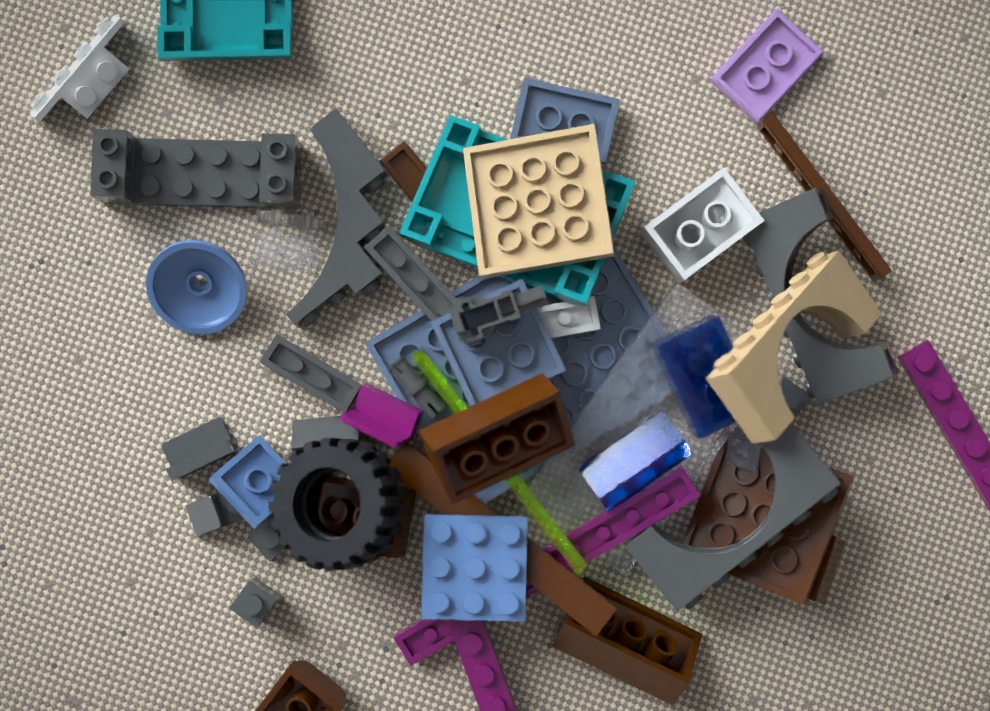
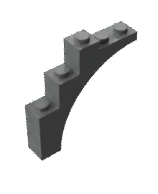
M336 108L310 128L330 164L337 192L338 212L334 242L320 276L304 298L286 314L297 327H300L302 324L308 327L321 317L319 313L321 309L328 304L333 307L347 296L345 291L348 288H351L357 297L362 294L366 297L371 295L382 285L379 281L384 277L360 246L364 243L368 244L386 227L382 219L363 197V194L368 192L371 195L385 184L383 179L387 177V174Z

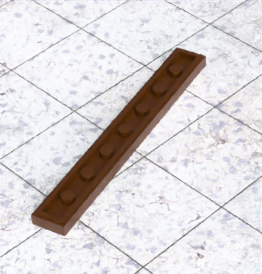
M410 443L401 446L391 458L389 467L398 468L402 476L399 480L443 515L501 516L476 495H472L452 505L429 458ZM527 536L526 581L592 634L598 636L618 608Z

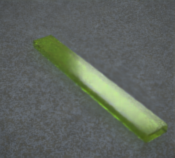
M420 349L411 356L453 414L467 408L423 350L421 351ZM516 474L505 479V482L576 575L587 568L586 562L521 477Z

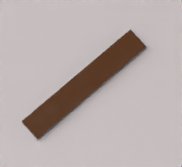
M771 112L758 123L757 129L805 192L813 188H822L834 217L828 223L870 279L876 281L892 271L774 113Z

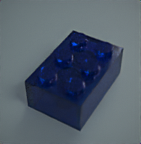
M710 314L650 343L693 436L702 439L737 422L706 379L716 368L714 366L715 362L725 354L730 353L734 348L720 316Z

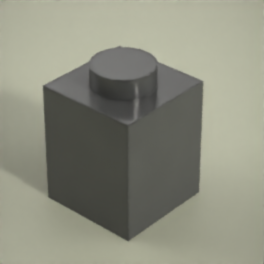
M254 577L247 582L229 609L257 628L264 622L282 596L257 577Z

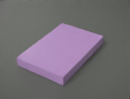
M776 9L709 81L757 125L825 52L779 9Z

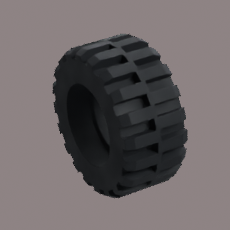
M322 438L321 441L313 440L305 443L303 446L304 450L295 449L288 456L290 463H282L277 470L280 478L279 481H272L270 492L275 493L274 501H269V512H274L275 520L271 521L273 531H280L282 537L278 541L284 549H293L291 557L298 562L307 561V567L316 570L338 571L363 567V564L373 563L378 560L380 553L388 552L394 545L391 537L400 536L403 525L399 524L400 517H406L407 506H402L401 497L407 496L405 486H399L397 482L402 477L398 468L389 467L391 459L384 452H377L376 446L354 439ZM336 471L346 473L354 481L361 500L360 514L356 524L349 533L341 537L331 534L323 526L317 512L319 489L325 479Z

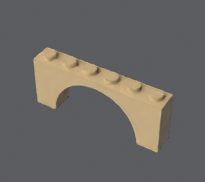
M839 250L828 254L820 252L812 256L807 261L808 266L806 269L789 281L790 286L786 291L772 299V306L768 311L760 314L753 320L754 326L749 332L744 333L734 341L735 347L730 353L725 354L715 362L714 366L716 368L706 378L752 444L777 440L795 418L785 401L778 376L779 345L784 330L791 319L799 312L812 314L825 321L841 339L865 334L882 314Z

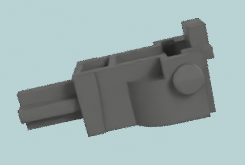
M542 285L514 295L512 290H508L490 299L478 296L468 298L463 296L452 300L453 307L448 310L459 342L463 341L469 347L481 344L482 340L489 338L495 332L497 326L519 321L521 319L520 314L548 305L545 291ZM469 305L470 310L484 305H494L498 320L477 327L479 335L473 337L462 307Z

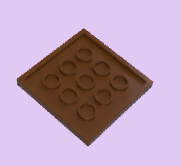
M726 429L682 543L699 548L725 547L745 539L761 525L772 506L775 493L773 464L761 442L752 444L748 437ZM829 467L841 483L836 487L839 492L825 504L818 501L809 508L811 514L804 521L796 526L791 522L781 530L784 535L770 547L763 544L754 551L757 554L754 560L743 568L736 565L728 574L806 605L855 477Z

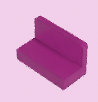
M366 383L360 387L354 408L342 413L340 420L394 448H399L414 439L424 410Z

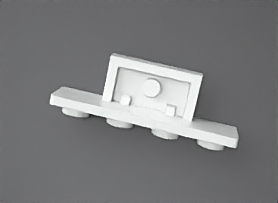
M115 15L111 19L106 17L95 29L98 35L90 44L88 42L83 43L75 52L74 57L76 60L70 68L63 67L52 80L55 85L47 94L42 92L31 104L34 110L30 113L34 119L40 122L60 98L64 99L88 119L129 71L127 66L104 48L125 23L120 17Z

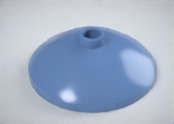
M200 240L176 242L163 249L155 257L147 273L146 290L153 309L166 323L187 333L211 334L225 329L239 317L247 299V282L241 266L227 251L209 242ZM202 275L207 281L201 282L196 276Z

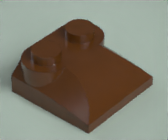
M293 660L256 711H341L347 700L343 689L314 665L303 660Z

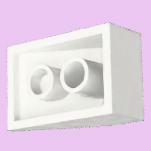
M722 168L644 226L640 234L677 283L681 284L765 220L727 170Z

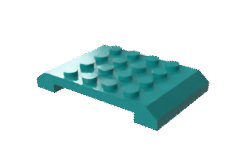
M160 0V25H157L158 59L160 61L292 59L293 0Z
M450 115L399 232L400 236L418 247L478 269L463 148L508 139L483 131L481 125ZM604 170L603 179L612 240H614L636 186V181ZM606 258L498 277L511 282H516L523 278L527 288L532 289L542 285L546 295L570 304L587 307Z

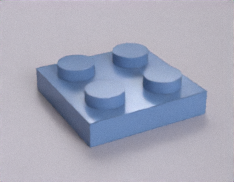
M259 435L214 473L209 481L240 515L256 529L273 513L269 512V501H274L275 494L270 492L272 481H279L280 475L277 474V470L282 463L286 462Z

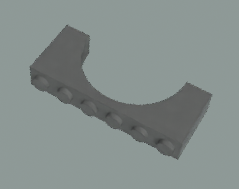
M813 188L759 212L765 221L742 237L748 247L751 246L756 258L753 262L760 277H764L769 289L766 290V294L770 304L774 297L786 291L790 286L789 281L792 279V270L796 256L806 239L818 227L834 219L822 188ZM800 312L791 319L784 330L783 335L786 338L790 337L794 350H792L794 362L798 368H803L806 375L805 388L811 399H816L818 405L889 379L899 373L887 342L870 346H849L831 341L817 333L805 321Z
M792 423L787 426L777 440L761 442L773 464L775 493L772 506L766 518L751 535L729 546L699 548L675 540L654 523L627 542L625 546L627 551L677 612L684 606L688 610L693 608L704 598L701 593L708 587L712 586L716 589L730 578L728 572L736 565H739L741 568L748 565L757 556L754 551L763 544L770 547L784 535L781 531L791 522L795 526L800 524L811 514L810 507L818 501L825 504L839 492L836 488L841 484L839 479Z

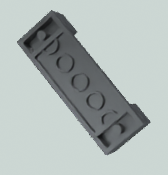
M93 129L90 196L103 204L300 209L302 144L295 134L262 133L261 141L136 138L128 130Z

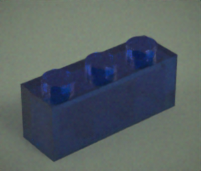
M662 411L656 416L647 418L639 428L630 434L619 437L611 447L601 454L590 457L579 468V471L606 511L609 512L687 459L692 453L683 436Z

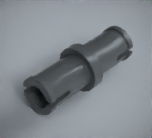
M404 355L387 368L407 390L405 394L409 398L412 396L429 415L430 419L447 406L427 384L429 380L425 376L422 378L406 360Z

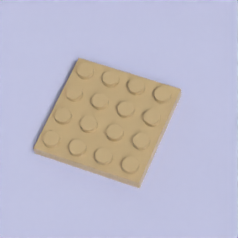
M595 124L463 148L478 271L481 279L615 256Z

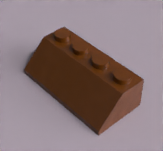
M543 373L419 430L428 458L452 505L576 446L560 392Z
M583 576L581 578L618 609L598 636L592 634L565 612L552 647L673 706L689 685L702 633Z

